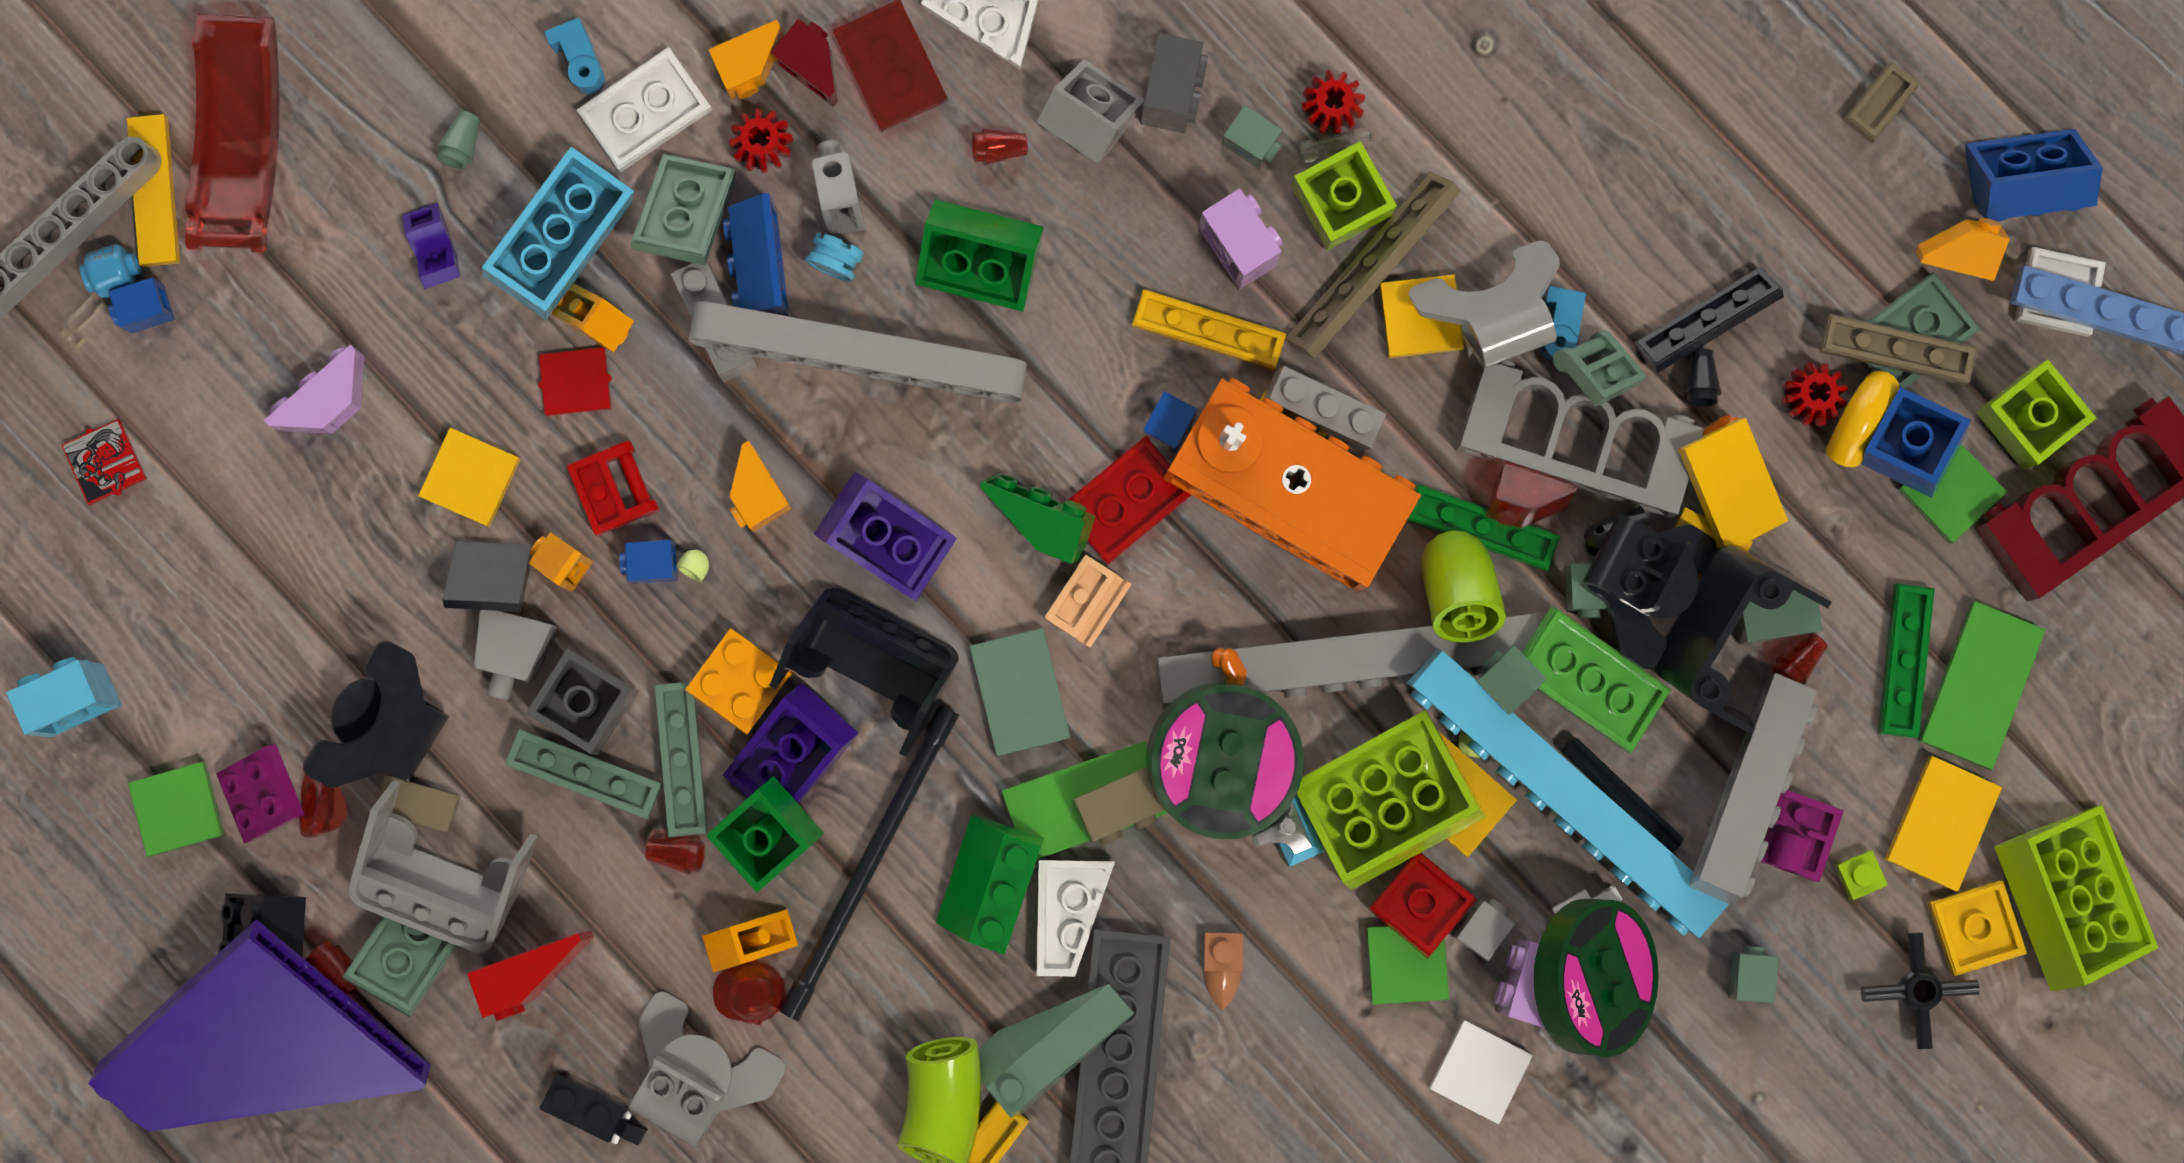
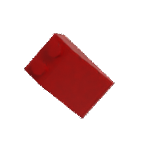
M592 931L574 934L467 973L482 1018L494 1015L495 1021H499L525 1012L524 1004L535 1000L594 938Z

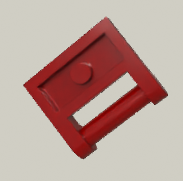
M631 441L619 443L567 465L590 525L597 537L660 511L656 500H651L633 456L635 449ZM615 460H619L637 503L636 506L629 509L626 508L608 464Z

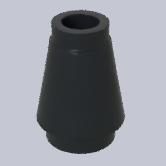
M1697 349L1690 353L1683 395L1687 397V404L1690 406L1709 407L1718 403V396L1722 392L1713 358V351Z

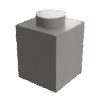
M1491 899L1489 903L1478 900L1452 937L1483 960L1489 961L1515 923L1507 918L1511 912L1496 900Z

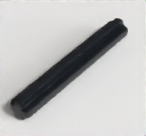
M1573 738L1563 747L1562 753L1670 852L1673 853L1681 846L1684 841L1683 837L1578 738Z

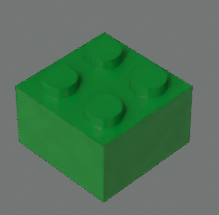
M773 776L706 836L752 889L758 893L812 846L824 832Z

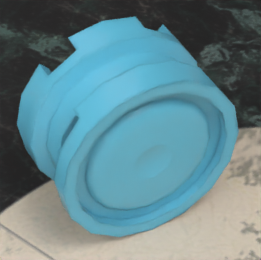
M816 233L812 241L815 245L814 249L810 252V255H806L805 263L834 278L853 282L855 275L852 270H854L857 263H861L864 252L852 244L849 246L843 243V240L834 236L824 234L822 238L821 233Z

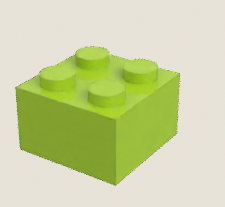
M1361 141L1295 175L1291 184V188L1327 251L1391 217L1397 207Z
M2049 359L2031 367L1976 411L1977 415L2023 471L2039 465L2096 419L2095 415Z

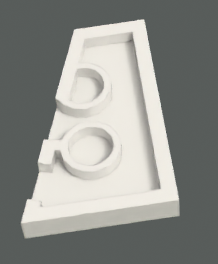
M922 0L921 5L924 10L1021 70L1039 0Z
M1039 860L1037 976L1075 977L1115 861Z

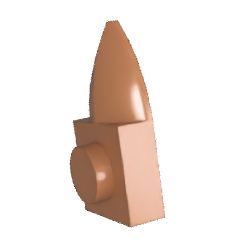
M1204 932L1205 983L1216 1005L1220 1009H1225L1236 994L1241 973L1243 972V933Z

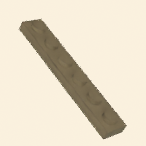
M1430 172L1285 338L1291 346L1315 359L1327 347L1339 330L1352 318L1353 314L1366 299L1375 292L1394 267L1401 262L1402 258L1415 243L1424 236L1428 228L1442 212L1449 207L1450 203L1461 192L1457 185L1449 179Z

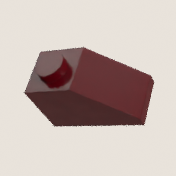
M798 18L771 52L773 61L834 107L838 99L832 54L829 42L826 39L828 34L816 23L810 21L807 25Z

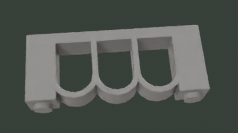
M1504 360L1485 368L1481 366L1455 451L1631 507L1640 505L1644 511L1669 519L1679 514L1689 475L1678 449L1702 437L1704 428L1695 426V420L1682 415H1673L1672 418L1667 417L1661 422L1656 415L1641 409L1625 411L1616 417L1614 409L1608 402L1595 407L1591 400L1583 393L1574 395L1565 402L1562 391L1555 383L1539 377L1521 380L1523 371L1514 369L1515 364L1511 361ZM1527 390L1543 394L1550 402L1552 408V418L1541 455L1501 443L1514 399L1518 393ZM1572 407H1588L1595 411L1601 420L1602 435L1591 471L1552 459L1568 409ZM1625 422H1635L1644 426L1652 439V451L1641 487L1603 475L1615 433L1619 425Z

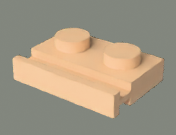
M1085 554L1044 619L1091 648L1132 584Z

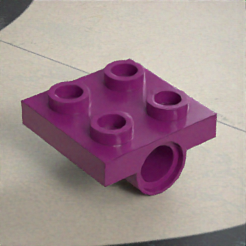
M276 744L265 746L216 773L244 844L256 841L305 815Z
M1787 790L1779 796L1776 806L1781 807V811L1775 825L1767 829L1764 840L1768 842V847L1761 863L1814 882H1820L1844 810Z

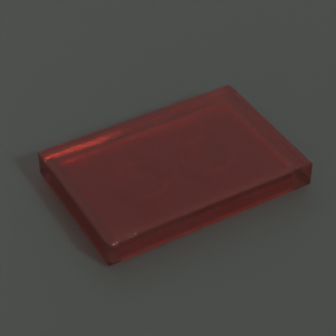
M901 0L889 3L832 30L881 132L948 101V97Z

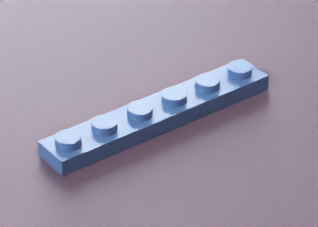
M2026 265L2018 268L2010 304L2184 356V313Z

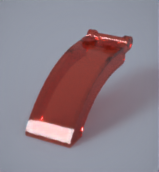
M197 13L192 40L196 73V124L193 159L185 201V211L188 215L185 245L188 250H201L202 247L244 248L250 249L252 253H265L279 138V62L275 20L273 17ZM203 224L251 226L250 234L202 232Z

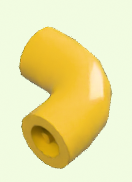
M1882 370L1873 371L1859 385L1842 413L1827 444L1825 452L1832 461L1851 468L1861 464L1869 442L1900 388L1898 381L1893 375Z

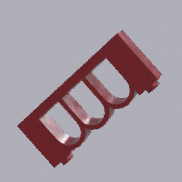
M2169 396L2158 401L2150 397L2132 410L2136 415L2125 422L2128 427L2108 434L2099 443L2095 455H2087L2065 464L2057 472L2053 485H2044L2022 494L2013 504L2005 507L2000 502L1981 515L1984 521L1974 527L2027 602L2040 599L2184 498V416ZM2123 438H2129L2138 442L2169 483L2145 501L2121 470L2116 460V449ZM2081 467L2094 470L2127 513L2102 531L2077 498L2074 491L2073 480L2076 472ZM2038 497H2046L2055 502L2084 541V544L2059 561L2031 521L2030 510L2033 502Z

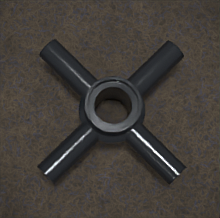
M1923 932L1907 933L1910 972L1904 975L1898 984L1862 986L1861 998L1863 1002L1901 1000L1905 1006L1914 1010L1917 1049H1933L1930 1010L1940 1003L1942 997L1979 995L1980 986L1977 979L1940 982L1935 975L1926 971ZM1922 980L1926 984L1927 993L1922 1000L1918 1001L1914 997L1913 988L1918 981Z

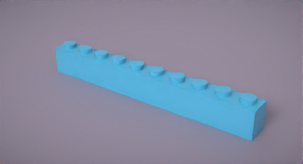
M1436 649L1407 682L1414 689L1410 696L1424 709L1428 710L1433 706L1443 716L1438 721L1454 735H1457L1460 731L1471 740L1467 746L1482 760L1485 761L1490 756L1500 766L1496 772L1508 783L1514 786L1518 781L1528 790L1524 797L1541 811L1548 807L1557 815L1553 822L1566 834L1571 836L1576 832L1582 837L1585 842L1581 847L1597 861H1600L1602 857L1607 859L1614 866L1610 872L1626 886L1633 882L1640 888L1642 892L1638 897L1654 911H1657L1659 907L1665 910L1670 915L1666 922L1683 936L1689 932L1700 938L1729 904L1689 887L1693 871L1519 717L1513 712L1508 715L1476 682L1477 680L1444 651Z

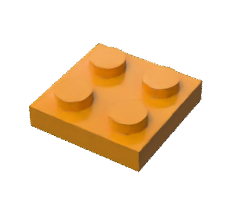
M730 628L684 691L740 732L747 735L792 672L789 671L776 689L770 687L769 684L778 662Z

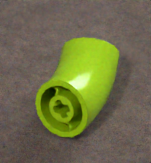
M1451 530L1437 535L1427 543L1420 557L1419 570L1425 586L1435 634L1444 640L1452 642H1473L1495 634L1504 625L1506 613L1497 575L1487 548L1477 537L1465 531Z
M948 1037L918 1045L908 1051L905 1056L908 1079L907 1105L897 1147L908 1156L923 1163H969L977 1133L981 1106V1063L978 1043L975 1039L968 1037Z

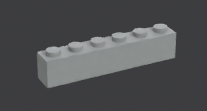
M1774 673L1763 683L1750 718L1756 729L1752 735L1745 731L1689 887L1730 905L1743 897L1747 898L1756 879L1755 876L1751 875L1755 862H1761L1768 847V842L1764 840L1767 829L1775 825L1781 811V807L1776 806L1779 796L1788 790L1793 778V773L1789 772L1792 760L1798 759L1805 745V739L1801 737L1804 727L1812 723L1818 706L1813 704L1817 694L1816 690L1777 673Z

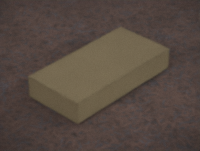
M1890 61L1843 121L1869 142L1873 143L1921 83Z
M389 775L384 776L378 799L394 779L401 782L392 813L408 819L411 823L450 833L460 801V795L414 782H405Z

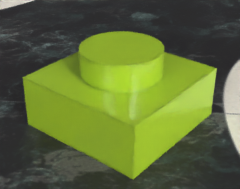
M1867 850L1834 864L1849 900H1855L1888 886L1873 850Z

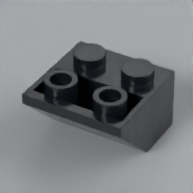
M225 893V903L221 909V919L224 923L223 940L219 946V952L257 919L303 958L306 897Z

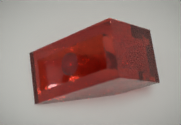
M1505 461L1496 478L1486 516L1496 519L1503 525L1523 528L1566 510L1576 493L1578 485Z

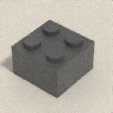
M1162 33L1158 34L1143 105L1141 125L1185 134L1187 122L1195 124L1201 92L1194 91L1195 87L1202 88L1208 61V55L1202 54L1203 42Z
M567 648L525 714L589 754L599 755L639 690L576 651Z

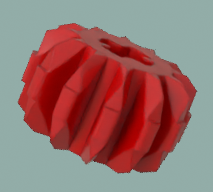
M1331 70L1326 71L1325 82L1320 77L1314 76L1311 81L1313 88L1308 87L1303 91V96L1308 101L1302 103L1301 109L1303 112H1313L1308 117L1307 123L1313 125L1320 121L1319 132L1321 134L1326 132L1329 125L1332 126L1335 135H1340L1342 124L1351 130L1355 126L1354 118H1361L1364 110L1358 105L1365 101V95L1354 93L1360 85L1357 80L1349 84L1345 83L1348 75L1346 72H1342L1339 79L1334 80L1333 72ZM1328 97H1331V101L1334 100V97L1340 100L1338 109H1335V105L1332 108L1326 105Z
M756 108L754 111L755 119L750 120L746 113H742L740 117L744 126L732 125L731 130L738 137L730 139L729 145L733 149H738L733 156L737 162L746 160L745 167L748 171H752L757 163H759L761 172L766 174L768 172L767 163L772 162L779 169L782 167L778 156H791L790 149L785 145L792 143L794 139L792 134L785 132L789 127L786 120L776 122L777 113L771 110L764 119L761 109ZM761 135L762 138L767 139L768 144L762 147L759 143H756L755 138Z
M1812 362L1805 364L1803 371L1796 368L1791 372L1793 381H1786L1783 384V388L1792 394L1782 398V403H1793L1795 408L1791 409L1788 414L1790 417H1794L1801 413L1802 425L1810 424L1813 419L1818 427L1826 424V417L1832 421L1839 417L1837 408H1843L1847 405V401L1839 395L1848 391V386H1837L1835 381L1840 379L1841 373L1837 371L1829 376V365L1826 363L1820 365L1818 369H1816ZM1816 388L1821 395L1813 401L1809 394Z

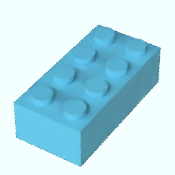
M570 147L482 266L483 277L547 320L632 204L634 190Z

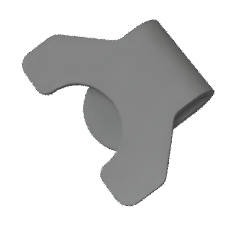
M1536 241L1513 251L1514 271L1504 282L1495 287L1475 292L1459 291L1448 286L1444 280L1436 278L1412 287L1409 291L1410 300L1417 313L1422 317L1461 325L1468 361L1472 366L1480 364L1485 368L1556 342L1557 335L1554 322L1548 307L1542 299L1543 294L1560 266L1559 257L1548 242Z
M659 992L651 998L639 1019V1028L650 1071L633 1098L629 1110L696 1148L719 1112L771 1097L785 1074L786 1066L784 1061L764 1048H756L744 1062L731 1067L727 1053L714 1040L702 1035L683 1036V1026L689 1012L687 1004L667 992Z

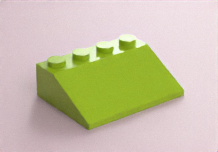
M1426 710L1302 777L1297 791V795L1343 884L1351 890L1486 818L1469 784Z
M2103 805L2092 807L2023 833L1994 847L2050 991L2086 986L2159 948Z

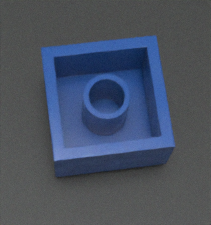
M1900 387L1864 452L1862 465L1932 498L1968 432L1971 419Z

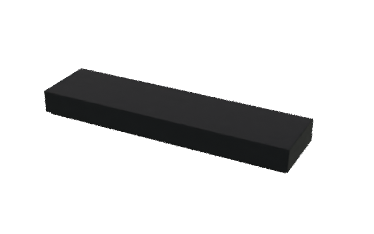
M1760 266L1636 341V351L1656 373H1659L1783 298V289Z

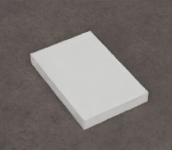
M669 47L577 109L581 118L620 173L712 111L705 97Z

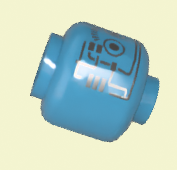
M119 244L88 252L84 258V263L80 264V274L86 289L90 293L95 292L101 298H109V291L136 283L137 275L142 273L136 254H128Z

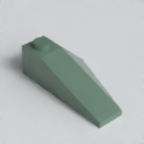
M1107 984L1003 1028L979 1048L983 1083L1011 1118L1021 1115L1135 1012L1113 986Z

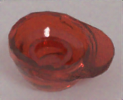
M305 774L300 799L305 815L299 818V829L303 837L315 838L336 830L345 822L348 813L347 804L339 787H328Z
M753 960L724 970L717 976L713 986L714 1004L719 1013L728 1019L743 1021L749 1024L761 1025L763 1021L774 1017L779 1012L786 997L785 981L779 971L769 964L760 963L759 960Z

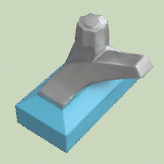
M1297 794L1291 805L1278 820L1251 836L1255 847L1278 843L1288 867L1325 852Z

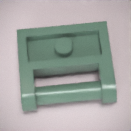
M1606 330L1593 334L1589 341L1574 348H1562L1553 355L1555 367L1561 372H1568L1581 388L1582 393L1591 400L1595 407L1639 386L1647 378L1616 338ZM1596 353L1606 356L1588 366L1583 361Z

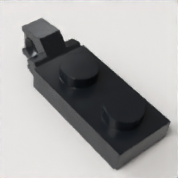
M561 1073L555 1075L539 1108L607 1143L611 1142L616 1145L619 1144L622 1138L639 1146L648 1130L630 1121L633 1112L626 1109V1105Z

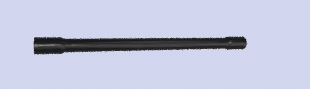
M939 705L924 733V739L799 977L793 982L779 1009V1012L796 1021L800 1020L814 994L815 986L938 751L949 737L960 716L959 714L942 705Z

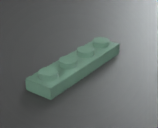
M691 681L655 685L668 837L708 833L696 699L684 691Z
M521 729L517 732L505 763L509 767L645 819H650L663 783Z

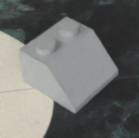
M1083 59L1053 89L1037 123L1046 128L1052 136L1061 138L1076 148L1082 156L1099 163L1113 149L1145 100Z

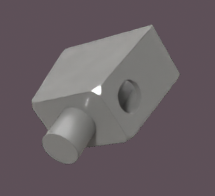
M836 140L821 142L817 146L819 158H814L811 162L820 207L829 235L835 237L866 230L849 153H841L840 144Z
M480 610L474 665L476 669L492 673L486 695L509 701L515 679L533 683L553 642L558 627L501 611Z

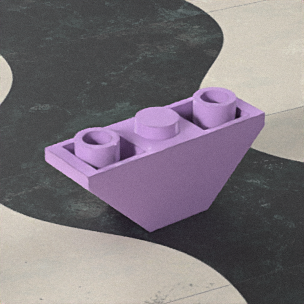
M349 345L346 349L345 347L337 349L328 357V364L318 373L312 372L298 384L300 389L290 398L284 397L277 401L270 408L269 412L271 414L264 421L268 426L278 431L333 434L361 409L364 355L352 345Z

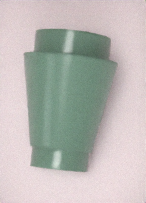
M459 111L457 117L436 147L439 151L437 159L441 163L458 170H464L467 163H472L478 125L480 123L479 117L467 111Z

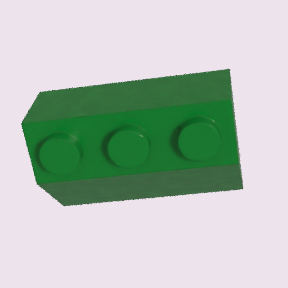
M935 199L925 222L915 285L1023 312L1038 259L1044 227Z
M972 814L936 923L968 943L1005 955L1044 838Z

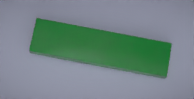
M1417 484L1415 491L1421 494V497L1408 517V522L1441 534L1451 530L1465 531L1477 537L1490 552L1545 572L1548 571L1560 535Z
M1898 583L1893 586L1878 734L1913 739L1919 738L1935 588Z

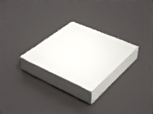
M2031 247L2028 249L2025 265L2101 288L2106 262ZM2017 306L2015 321L2086 337L2093 333V328Z
M1462 1019L1429 1089L1499 1124L1533 1055Z

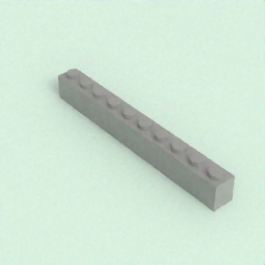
M1537 613L1506 617L1504 625L1495 634L1473 642L1444 640L1435 634L1433 626H1424L1233 650L1238 653L1246 668V686L1254 688L1269 696L1270 692L1284 691V698L1307 695L1306 688L1320 686L1322 693L1345 691L1344 684L1359 682L1360 689L1382 686V679L1397 678V684H1407L1409 679L1436 649L1444 651L1463 669H1472L1473 676L1483 675L1486 670L1481 665L1497 650L1504 654L1515 645L1522 652L1538 628ZM1213 651L1157 659L1162 705L1170 704L1181 694L1197 686L1226 681L1222 668L1214 667L1211 663Z

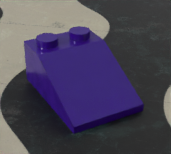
M856 471L814 532V535L914 601L917 600L957 539Z
M801 683L780 701L724 772L723 776L747 797L751 796L774 776L799 804L839 759L859 732L806 685Z

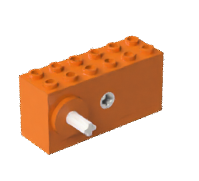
M1222 378L1163 479L1179 489H1183L1191 494V496L1355 592L1359 593L1368 588L1421 497V494L1414 491L1416 485L1400 475H1395L1393 479L1381 472L1383 466L1370 457L1363 455L1359 459L1347 452L1350 447L1343 441L1333 436H1330L1328 440L1315 433L1317 428L1309 421L1301 417H1296L1294 421L1282 414L1284 408L1273 400L1266 397L1262 401L1248 394L1251 389L1244 383L1234 378H1231L1229 382ZM1292 476L1297 479L1295 490H1291L1288 487L1290 484L1289 478Z

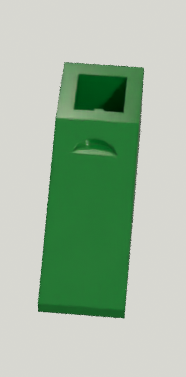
M996 474V476L981 481L980 487L1037 551L1070 564L1082 558L1096 517L1085 512V506L1073 501L1062 503L1051 499L1052 494L1040 488L1031 487L1030 490L1017 485L1018 481L1015 478L1004 474Z

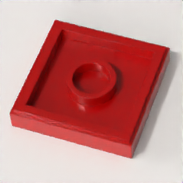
M1419 853L1410 858L1368 910L1428 959L1472 907L1477 898L1422 853Z

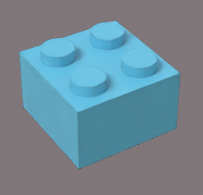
M75 657L55 663L52 666L54 671L40 676L39 673L18 680L16 682L18 687L6 692L24 735L54 737L122 706L104 664L89 662L87 659L76 660Z

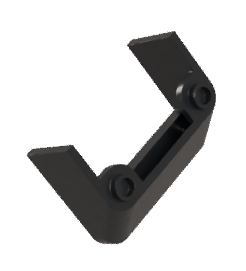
M1733 544L1724 545L1715 551L1698 579V589L1693 602L1684 612L1676 616L1666 633L1667 646L1658 664L1654 667L1659 677L1699 706L1752 735L1756 728L1750 717L1726 704L1730 695V684L1722 673L1711 668L1712 664L1750 602L1764 609H1777L1786 603L1793 590L1827 609L1832 601L1823 592L1742 547Z
M829 588L823 591L788 639L769 686L776 689L790 669L805 678L820 677L828 667L894 701L890 711L891 717L899 727L909 731L899 754L906 757L933 712L957 665L959 656L957 651L944 641L845 590Z

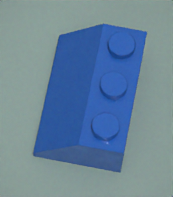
M2076 129L1967 143L1965 145L1973 201L1984 218L2003 221L2013 217L2040 216L2049 212L2076 211L2081 208L2097 206L2103 167Z
M763 193L728 206L729 218L723 219L726 241H732L734 254L727 256L730 278L736 277L738 292H732V305L734 307L789 317L777 209L770 194Z

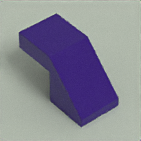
M435 203L403 214L404 232L417 258L419 279L424 289L461 277L458 257L439 204Z

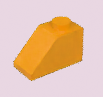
M777 19L708 49L730 99L737 96L739 99L748 98L759 91L758 87L765 85L774 63L771 52L784 37Z
M1980 218L1979 222L1966 219L1918 244L1915 252L1923 264L1994 281L2010 238L2004 228H2001L2002 224L1995 220Z
M574 283L551 313L557 319L612 352H615L617 347L625 341L629 329L635 322L605 299Z
M749 440L743 443L729 496L735 506L729 510L740 528L748 525L749 529L755 532L792 508Z
M550 532L546 538L541 536L533 545L530 551V555L533 557L528 564L557 585L573 592L594 561Z
M788 909L702 935L713 973L798 946Z

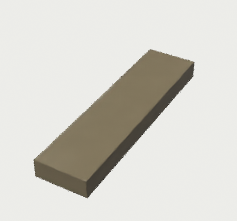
M1829 314L1826 316L1819 352L1966 386L1970 384L1977 347Z

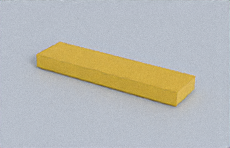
M165 114L127 118L128 137H138L156 148L162 160L158 172L133 195L139 265L151 267L180 263L168 117ZM143 150L136 152L133 157V165L138 164L142 160Z
M1145 289L1142 291L1132 323L1134 328L1273 371L1276 369L1287 334Z

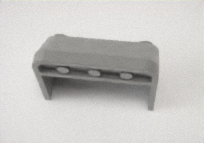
M394 779L370 810L348 888L351 900L362 909L471 952L482 953L488 951L498 938L523 884L538 836L530 833L513 860L508 858L493 860L486 868L484 876L414 848L417 839L415 826L408 819L392 813L401 784L400 781Z

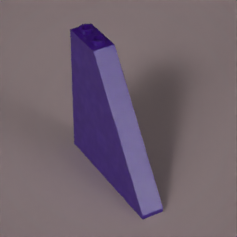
M256 919L98 1062L88 1084L94 1088L98 1096L109 1100L123 1111L131 1122L139 1124L150 1132L418 1091L426 1086L431 1065Z

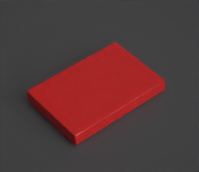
M1144 436L1067 500L1085 506V512L1096 516L1087 542L1106 565H1109L1191 497V494L1163 479L1171 465L1147 436Z

